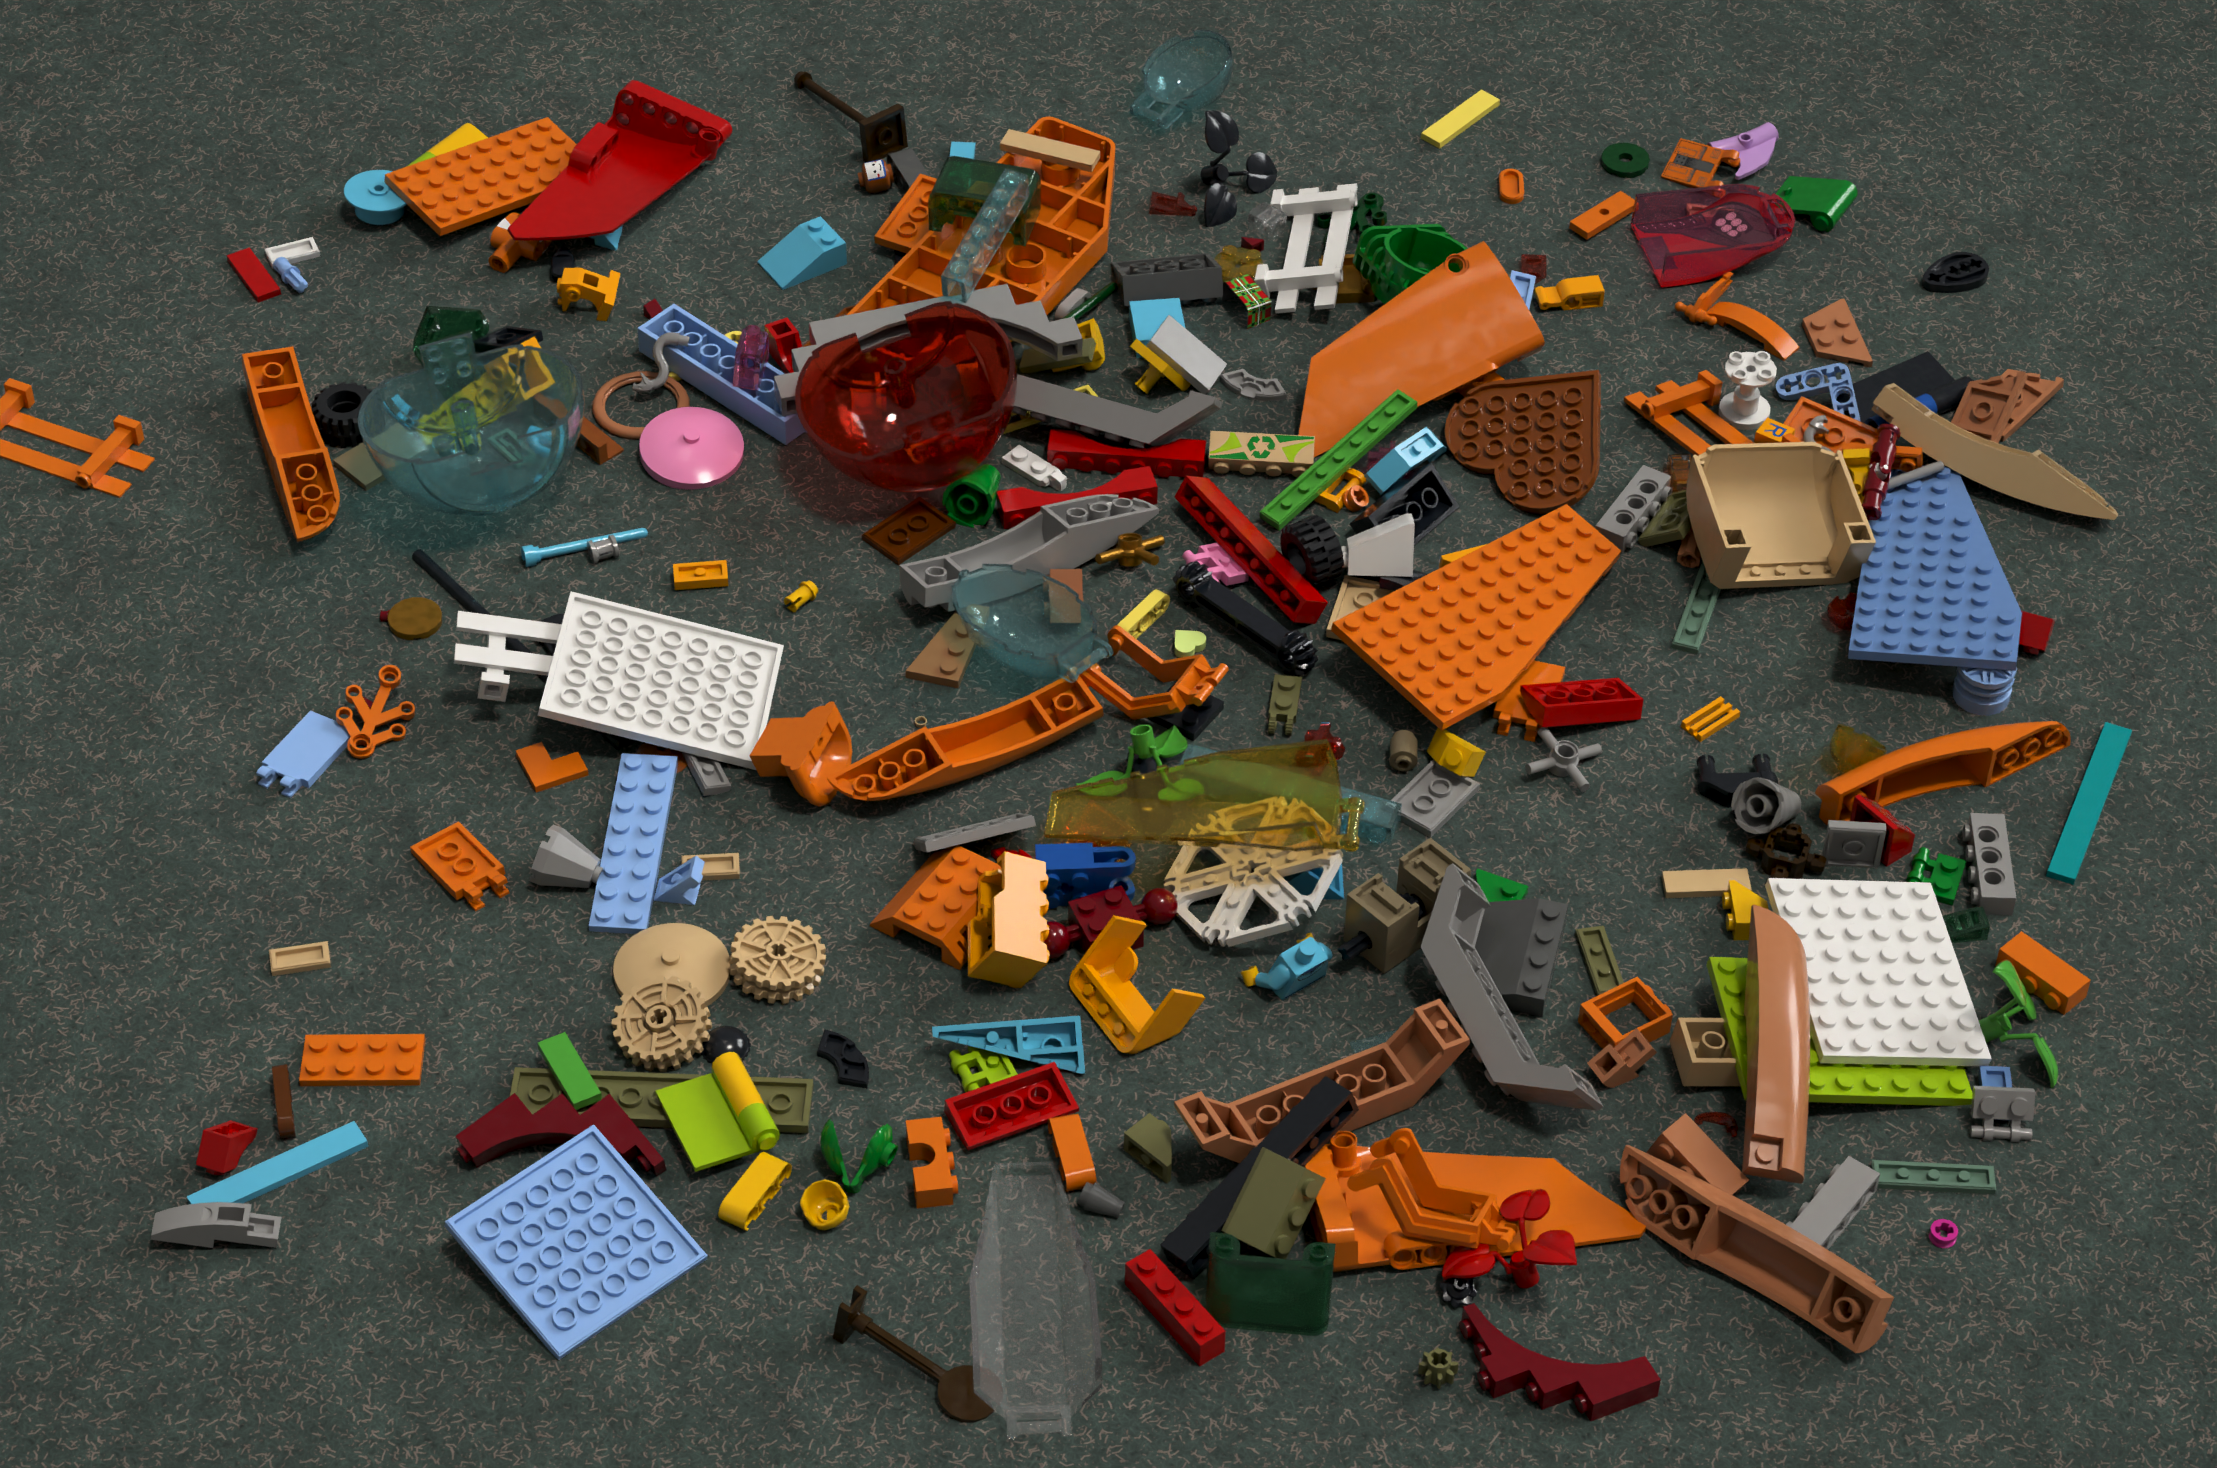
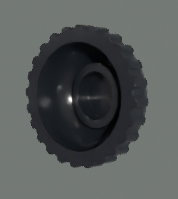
M716 1027L709 1032V1041L702 1043L704 1050L701 1052V1055H703V1059L707 1060L708 1063H713L721 1054L735 1052L743 1061L748 1056V1052H750V1039L747 1038V1034H744L742 1030L736 1027Z

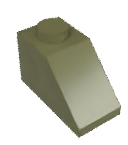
M1149 1113L1124 1132V1150L1161 1180L1168 1183L1171 1181L1172 1170L1171 1129L1163 1120H1158Z

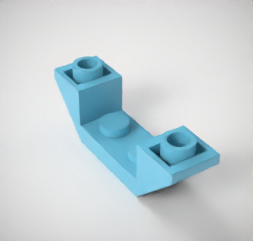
M1425 427L1393 448L1364 477L1382 495L1395 486L1406 473L1426 460L1429 463L1448 449L1429 428Z

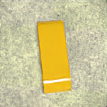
M764 1151L761 1152L722 1201L718 1212L719 1218L748 1231L749 1228L747 1226L750 1222L759 1217L766 1208L763 1207L768 1199H773L782 1187L780 1186L782 1181L790 1177L792 1165Z

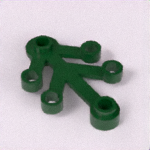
M1370 192L1357 201V206L1353 209L1356 211L1352 214L1349 232L1357 224L1361 236L1365 229L1373 226L1368 224L1365 217L1367 213L1372 214V221L1375 226H1383L1387 223V213L1381 211L1384 205V199L1381 195ZM1330 213L1319 214L1317 216L1318 226L1329 228L1332 215ZM1328 233L1323 239L1324 248L1326 247Z

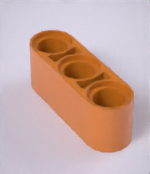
M1079 1114L1049 1118L1048 1131L1049 1134H1053L1052 1145L1055 1156L1059 1157L1060 1160L1059 1170L1062 1181L1066 1180L1065 1191L1083 1189L1086 1182L1091 1184L1097 1183L1094 1164Z

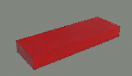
M250 247L226 255L228 263L258 303L281 295L279 286Z

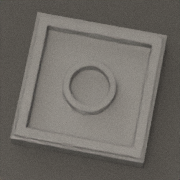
M1828 820L1822 856L1827 858L1826 865L1878 868L1886 835V823Z

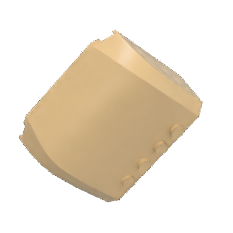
M1815 442L1716 444L1708 447L1706 452L1698 456L1696 454L1693 455L1687 478V509L1695 540L1710 583L1719 589L1833 585L1847 583L1860 576L1862 563L1867 562L1876 541L1840 450H1837L1836 453L1821 449L1822 445Z

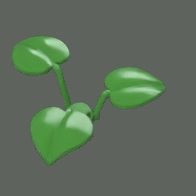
M1139 725L1132 728L1130 734L1133 745L1128 747L1129 757L1125 774L1120 771H1107L1083 783H1076L1080 791L1092 797L1105 798L1117 795L1128 788L1126 781L1131 777L1134 754H1137L1141 759L1153 756L1167 786L1158 792V798L1161 802L1166 804L1183 803L1205 792L1203 784L1198 780L1181 778L1172 783L1165 772L1159 756L1163 758L1173 757L1182 753L1188 747L1186 738L1175 725L1155 739L1152 726Z
M2008 960L2003 961L1994 968L1993 973L2005 982L2014 999L1994 1014L1979 1020L1985 1041L1988 1043L1997 1038H2000L2001 1042L2031 1039L2047 1069L2050 1087L2054 1088L2058 1078V1066L2044 1038H2039L2036 1033L2008 1034L2007 1032L2012 1029L2008 1019L2010 1016L2024 1009L2028 1019L2032 1021L2036 1019V1009L2033 1000L2026 992L2025 986L2012 963ZM2018 1003V1006H2017V1007H2015V1008L2011 1009L2010 1011L2006 1012L2007 1010H2009L2011 1007H2013L2015 1004Z

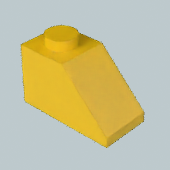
M1437 728L1427 749V753L1438 764L1464 777L1475 776L1486 753L1445 729L1441 731L1439 728Z

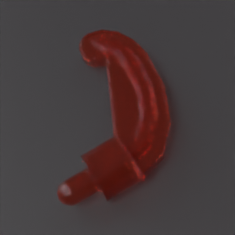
M1705 1112L1697 1115L1694 1119L1697 1125L1703 1124V1121L1725 1125L1727 1133L1730 1132L1732 1137L1737 1136L1738 1126L1736 1120L1726 1113Z

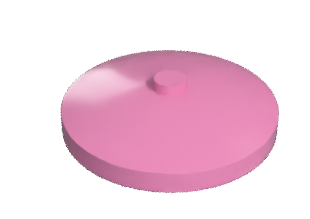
M681 407L656 416L646 425L640 437L639 454L645 470L658 482L677 489H702L725 481L738 470L744 457V440L738 427L723 414L701 407Z

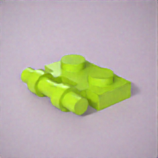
M968 1046V1054L961 1055L959 1050H953L949 1054V1058L952 1061L951 1067L954 1073L959 1074L961 1077V1085L965 1092L1017 1075L1008 1056L972 1046ZM977 1066L979 1072L972 1074L970 1068Z

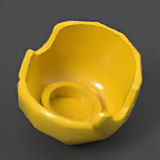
M826 1179L813 1182L804 1190L800 1199V1206L807 1221L819 1230L835 1228L847 1218L850 1207L849 1201L841 1186L836 1182ZM827 1211V1220L822 1219V1214Z

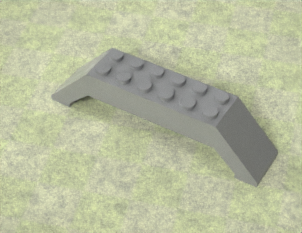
M968 328L967 336L999 401L1007 405L1006 410L1021 416H1026V413L1029 412L1031 413L1030 417L1042 422L1050 423L1051 419L1056 420L1055 424L1061 427L1075 430V426H1078L1080 431L1085 434L1099 437L1100 433L1105 434L1104 438L1110 441L1124 444V440H1128L1129 445L1143 449L1165 444L1222 408L1223 402L1216 397L1190 390L1189 397L1159 413H1153L1016 374L1001 348L1003 343L1001 339L992 334Z
M1452 863L1446 868L1421 944V949L1426 956L1423 962L1429 971L1433 974L1435 973L1438 978L1435 984L1444 996L1447 995L1450 1000L1447 1006L1456 1018L1459 1017L1462 1023L1460 1027L1475 1046L1472 1048L1473 1054L1487 1068L1484 1071L1486 1078L1493 1086L1499 1085L1505 1095L1511 1094L1521 1101L1594 1111L1600 1110L1604 1106L1591 1083L1566 1064L1560 1068L1540 1065L1475 948L1484 911L1491 905L1480 885Z

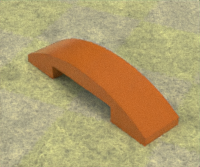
M1718 302L1706 311L1707 315L1717 318V324L1724 327L1727 323L1764 343L1765 351L1783 361L1799 349L1797 343L1778 324L1747 306L1732 302Z

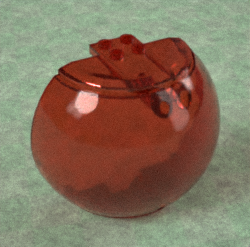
M951 301L934 303L904 314L910 333L862 351L856 333H852L825 343L811 352L813 356L807 359L798 377L795 392L796 410L803 429L814 447L833 467L844 475L861 484L885 491L922 492L951 484L973 471L985 460L1000 441L1010 421L1017 393V368L1011 342L1003 329L989 316L966 305L952 304Z

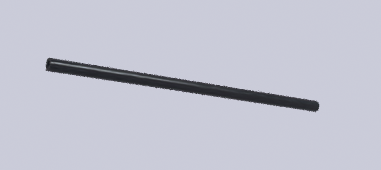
M418 549L413 553L412 559L467 611L492 615L422 549ZM506 637L505 646L510 651L532 653L518 639ZM536 674L544 683H546L548 676ZM597 731L617 751L620 750L621 744L625 746L629 744L624 737Z

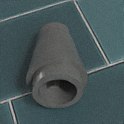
M1086 1182L1077 1204L1084 1207L1083 1210L1110 1217L1113 1216L1118 1219L1125 1201L1120 1200V1198L1096 1182L1094 1184Z

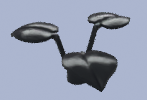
M1209 110L1205 111V140L1211 151L1222 154L1215 160L1210 161V165L1204 166L1200 175L1203 183L1210 185L1206 192L1204 203L1205 226L1214 227L1228 222L1235 217L1237 212L1235 196L1227 192L1228 187L1221 183H1224L1231 176L1247 175L1246 184L1248 189L1255 193H1262L1269 189L1276 181L1277 169L1271 158L1262 152L1253 153L1248 157L1246 161L1247 171L1229 172L1223 164H1218L1230 153V146L1237 144L1239 131L1237 124L1229 115L1220 111Z

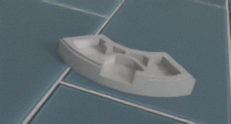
M1244 369L1220 374L1221 382L1240 396L1259 401L1287 399V394L1277 378H1256L1248 374Z

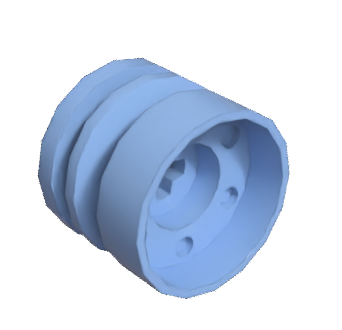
M1957 667L1952 689L1953 698L1958 706L1976 715L1990 716L2000 713L2007 708L2010 701L2016 671Z

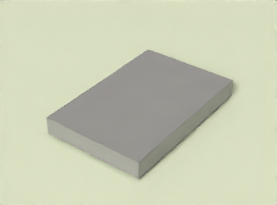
M1170 315L1165 318L1146 345L1202 394H1206L1227 365V363Z
M1433 759L1385 805V813L1431 838L1479 791L1480 783L1469 777L1457 775Z

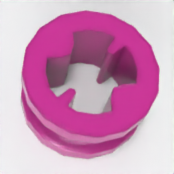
M1938 1219L1931 1225L1929 1239L1937 1247H1952L1956 1243L1958 1228L1950 1220ZM1940 1230L1947 1231V1237L1940 1236Z

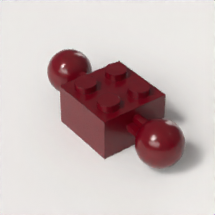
M1122 885L1068 901V923L1070 926L1065 927L1063 924L1055 921L1047 922L1049 934L1043 943L1047 945V950H1049L1050 954L1049 958L1062 956L1068 950L1070 943L1077 940L1084 953H1086L1113 915L1138 921L1146 919L1150 923L1163 925L1175 917L1178 903L1174 894L1169 890L1154 888L1144 895L1141 904L1133 906ZM1144 930L1131 946L1132 950L1144 947Z

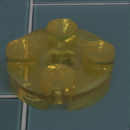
M1233 245L1224 246L1222 252L1215 257L1217 263L1222 267L1223 282L1246 274L1254 280L1257 265L1263 264L1260 251L1236 248ZM1236 264L1242 265L1240 268H1235Z

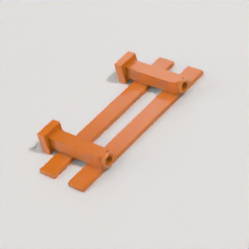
M1707 370L1698 373L1697 381L1681 387L1672 380L1656 385L1655 390L1660 394L1650 398L1640 391L1624 397L1625 403L1693 455L1696 454L1698 456L1706 452L1707 448L1711 445L1670 415V413L1682 410L1725 444L1754 443L1701 403L1705 401L1710 406H1714L1720 402L1723 382ZM1789 433L1782 436L1781 443L1802 441Z
M11 378L4 383L5 394L0 398V431L5 426L91 454V456L82 466L0 439L1 458L77 483L82 488L86 489L89 487L118 498L132 484L105 475L114 463L144 472L155 460L154 457L128 449L132 444L139 446L144 440L141 422L118 415L113 420L115 430L104 441L19 412L23 407L29 409L35 403L32 386Z

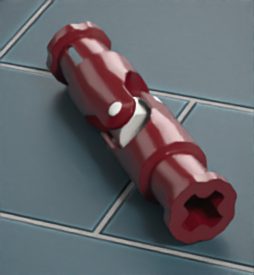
M1881 424L1877 429L1878 440L1873 445L1870 466L1862 491V507L1867 520H1878L1882 515L1881 504L1886 498L1891 476V466L1894 463L1897 452L1896 440L1901 435L1900 429L1893 424Z

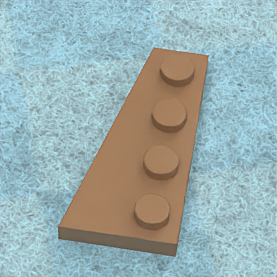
M971 604L956 610L907 668L906 678L959 688L988 619L989 607Z

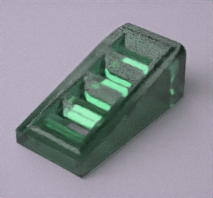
M1983 906L1942 916L1951 943L1988 939L1990 924ZM1949 926H1952L1954 931L1951 932Z

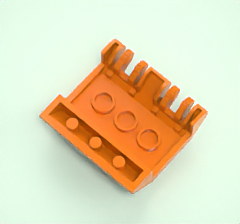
M959 845L934 852L875 917L870 926L893 938L901 929H904L941 947L942 962L960 970L968 961V922L976 917L978 912V878L984 871L1001 869V866Z

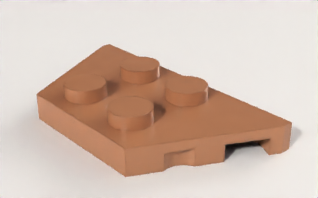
M1840 299L1803 318L1802 326L1816 357L1835 359L1844 363L1854 361L1864 363V367H1872L1873 360L1845 299Z
M2007 369L2001 376L2002 378L2017 376V372L2020 371ZM2026 373L2028 378L2000 440L2004 442L2053 397L2063 387L2064 379L2056 377L2055 381L2040 379V374Z
M2020 371L2017 372V376L2002 378L2000 375L1991 377L1988 380L1970 381L1951 423L1984 439L1999 443L2028 378L2026 372Z

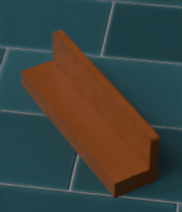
M543 391L534 396L536 413L599 465L624 451L619 444L560 398L554 401Z

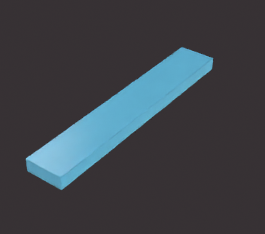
M355 1121L197 1191L187 1196V1201L189 1204L210 1202L245 1203L368 1147V1142Z

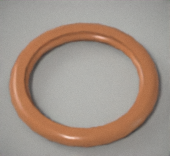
M635 371L619 375L606 382L597 391L592 405V412L600 426L609 433L622 438L640 439L645 427H629L616 423L608 417L605 403L611 393L627 384L641 382V372L650 380L658 376L657 372ZM668 376L663 386L675 395L677 408L690 407L687 391L678 381Z

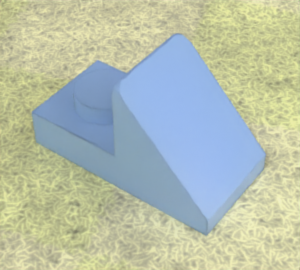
M695 856L660 878L654 901L695 905L700 882L703 878L702 870L705 861Z

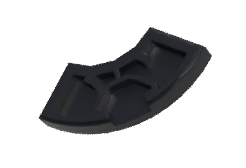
M824 1030L817 1050V1056L827 1059L836 1067L839 1073L838 1084L867 1089L869 1084V1067L866 1057L857 1049L855 1043L847 1037L830 1030Z

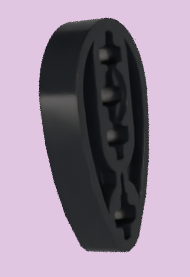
M1969 252L1951 253L1937 260L1927 269L1923 275L1922 287L1929 292L1957 293L1973 290L1986 283L1989 266L1983 258Z

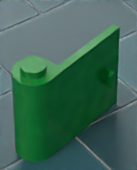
M1789 176L1771 200L1780 205L1787 213L1810 215L1812 225L1817 230L1829 232L1856 199L1858 191L1856 186L1847 180Z

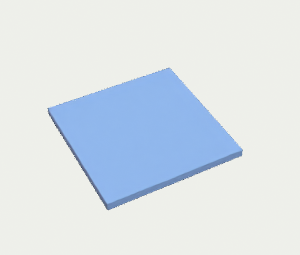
M594 1124L445 1221V1228L558 1360L707 1260L708 1257Z

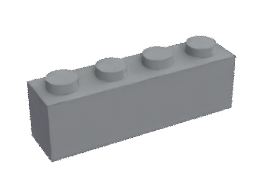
M1848 1156L1841 1165L1836 1164L1826 1184H1819L1811 1202L1803 1203L1795 1221H1789L1786 1225L1828 1250L1877 1191L1880 1173Z

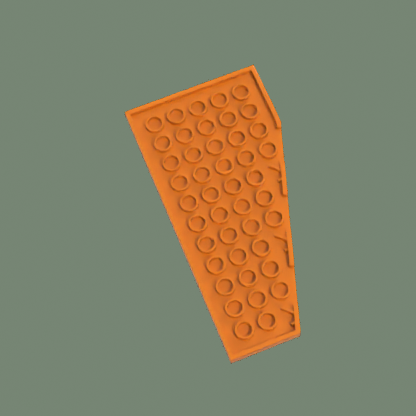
M1565 504L1332 623L1331 631L1442 731L1502 699L1506 690L1524 669L1526 670L1544 649L1546 642L1581 605L1585 596L1599 579L1605 576L1617 562L1621 550L1570 506Z

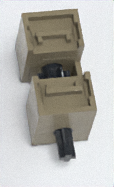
M1429 838L1399 858L1397 892L1382 882L1383 876L1379 873L1347 894L1344 941L1346 943L1338 948V952L1342 954V959L1350 961L1361 954L1383 973L1392 969L1421 948L1446 868L1453 863L1469 877H1471V869L1432 838Z

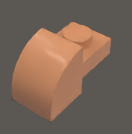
M1636 1028L1615 1047L1608 1044L1587 1064L1605 1086L1614 1088L1639 1077L1636 1070L1657 1052Z

